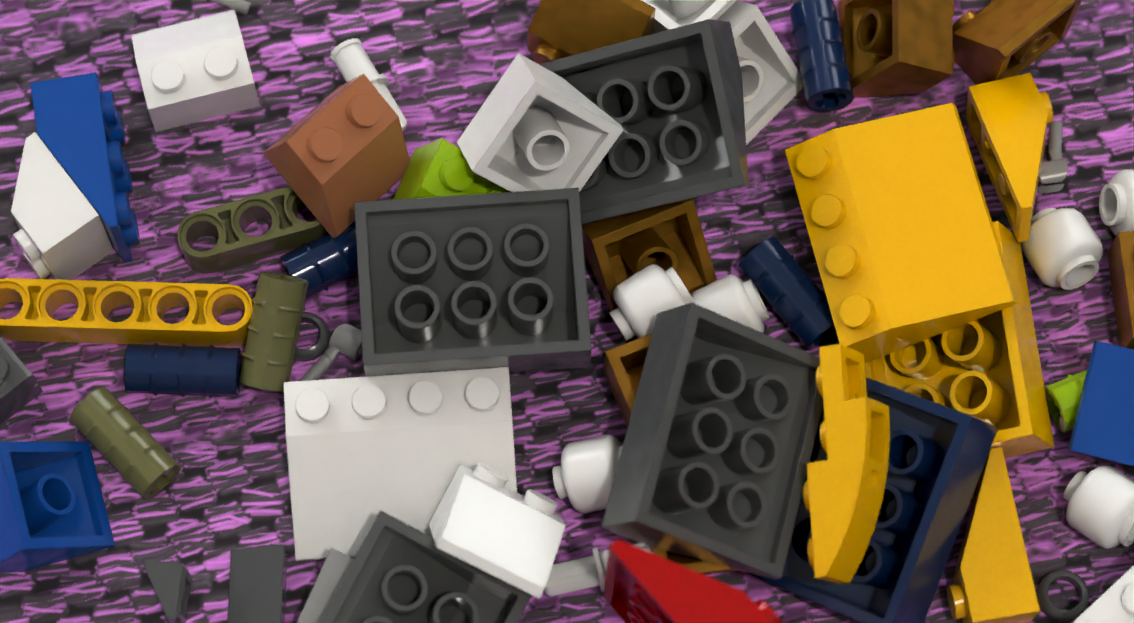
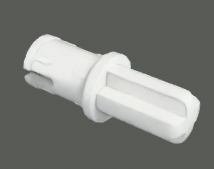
M348 39L337 45L331 51L330 58L338 67L345 81L348 82L364 73L399 116L401 128L404 131L407 127V120L387 89L389 80L386 75L377 72L363 49L360 39Z
M642 543L632 544L643 550L651 552L650 546H647ZM597 547L592 548L593 556L553 564L545 587V593L548 596H555L600 586L603 593L608 550L598 552Z

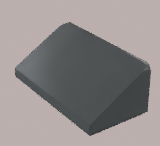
M270 544L231 550L227 623H285L288 557L285 544Z

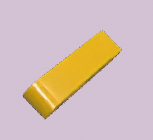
M0 279V310L4 305L11 302L23 304L21 311L13 318H0V336L2 339L10 341L146 345L158 343L159 345L179 346L183 344L186 346H210L212 344L215 347H234L246 343L248 335L247 326L250 324L253 310V302L247 291L231 284ZM71 303L78 305L77 312L68 320L59 321L53 319L54 312L63 304ZM128 305L134 308L130 317L122 322L108 320L109 313L117 306ZM180 306L189 310L186 318L179 323L170 324L162 321L164 314L173 307ZM237 308L245 312L242 319L234 325L227 326L217 322L220 314L227 309Z

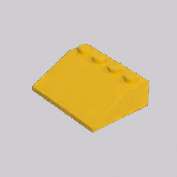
M948 103L835 128L785 149L839 343L864 354L865 363L1017 304L956 105Z
M996 221L992 223L1017 304L865 363V374L867 378L957 410L998 427L990 449L1002 447L1004 458L1053 448L1054 441L1021 243L1017 242L1013 232Z

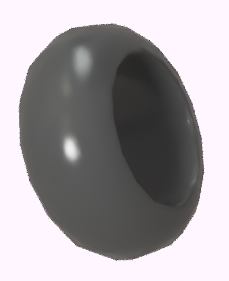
M303 312L301 323H311L320 331L319 340L314 346L307 349L296 348L294 360L306 362L315 360L323 355L329 345L330 332L327 324L321 317L315 313Z
M1057 570L1048 573L1041 579L1037 587V600L1040 609L1047 617L1055 621L1067 622L1077 619L1086 610L1089 603V591L1086 583L1079 575L1069 570ZM1059 580L1071 583L1077 589L1079 595L1077 606L1069 610L1055 607L1048 597L1050 584Z

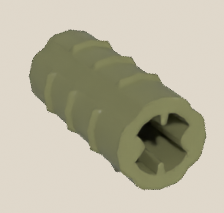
M259 273L256 294L252 299L254 304L251 320L247 326L248 335L245 351L241 353L243 361L239 377L240 383L262 390L284 391L283 382L290 381L292 366L296 363L294 356L297 340L301 337L299 330L303 311L306 310L304 305L309 281L283 273Z
M104 386L88 394L72 411L69 420L86 437L85 440L90 441L104 456V460L111 463L122 475V479L126 480L145 500L152 499L179 474L181 466L169 455L165 447L161 446L146 430L147 427L139 423L128 411V408L124 407V404H121Z

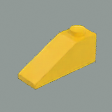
M1031 73L969 86L966 120L971 135L1018 243L1029 240L1045 146L1047 124L1053 122V109L1050 98L1045 91L1039 93Z
M1002 447L990 449L978 480L953 576L954 585L947 586V599L952 618L954 620L962 618L963 623L1031 622L1040 612Z

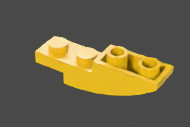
M842 344L819 347L820 366L816 370V384L823 398L825 419L820 426V440L824 451L827 453L828 460L807 463L808 480L803 487V498L811 518L812 537L808 541L807 554L809 563L814 570L815 578L840 585L851 582L864 558L875 530L888 472L890 414L888 405L867 397L864 354Z

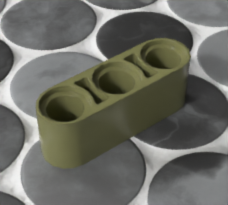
M287 186L194 212L186 216L180 223L177 231V240L187 265L196 272L208 274L290 252L302 246L303 242L308 243L325 235L327 231L318 220L305 222L297 218L298 214L307 206L294 190ZM256 221H264L271 225L270 229L261 236L253 237L244 233L246 228ZM202 236H213L218 239L217 244L208 251L200 252L192 249L193 243Z

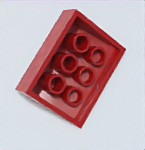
M617 539L609 546L604 599L625 623H782L779 616L765 601L759 599L754 603L742 590L620 539Z

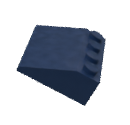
M866 377L867 397L889 406V462L883 501L875 530L864 558L851 582L839 585L815 578V573L809 563L807 545L812 537L810 513L804 503L803 491L782 578L772 579L749 572L746 573L862 623H924L998 427ZM824 405L809 463L828 460L827 453L824 451L820 440V426L825 421Z

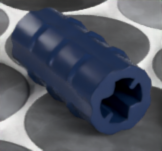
M799 0L790 8L793 27L791 33L795 38L796 57L799 59L802 75L800 79L804 85L809 109L815 112H830L842 109L851 104L854 100L850 80L852 75L848 70L847 52L844 49L841 34L843 29L839 24L834 0Z
M355 221L335 238H332L327 232L313 241L303 242L302 246L280 256L287 275L309 281L306 298L322 290L328 291L330 286L347 278L352 279L353 275L358 273Z
M774 236L764 240L743 258L739 264L740 271L748 280L751 279L758 292L772 307V312H776L789 327L790 332H793L809 351L836 332L826 295L812 281L811 275H807L794 260V255H790Z
M158 343L154 345L128 344L124 367L125 390L127 393H150L155 396L158 394H176L182 397L185 395H203L210 398L213 396L239 397V377L242 367L240 348L214 347L212 344L209 347L186 346L185 344L181 346L159 345Z

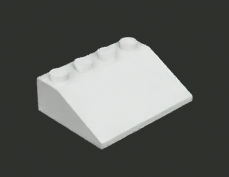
M509 367L283 382L296 561L326 559L331 548L351 557H356L380 510L433 538L429 522L460 464L473 471L477 464L485 465L508 479L505 487L517 492Z

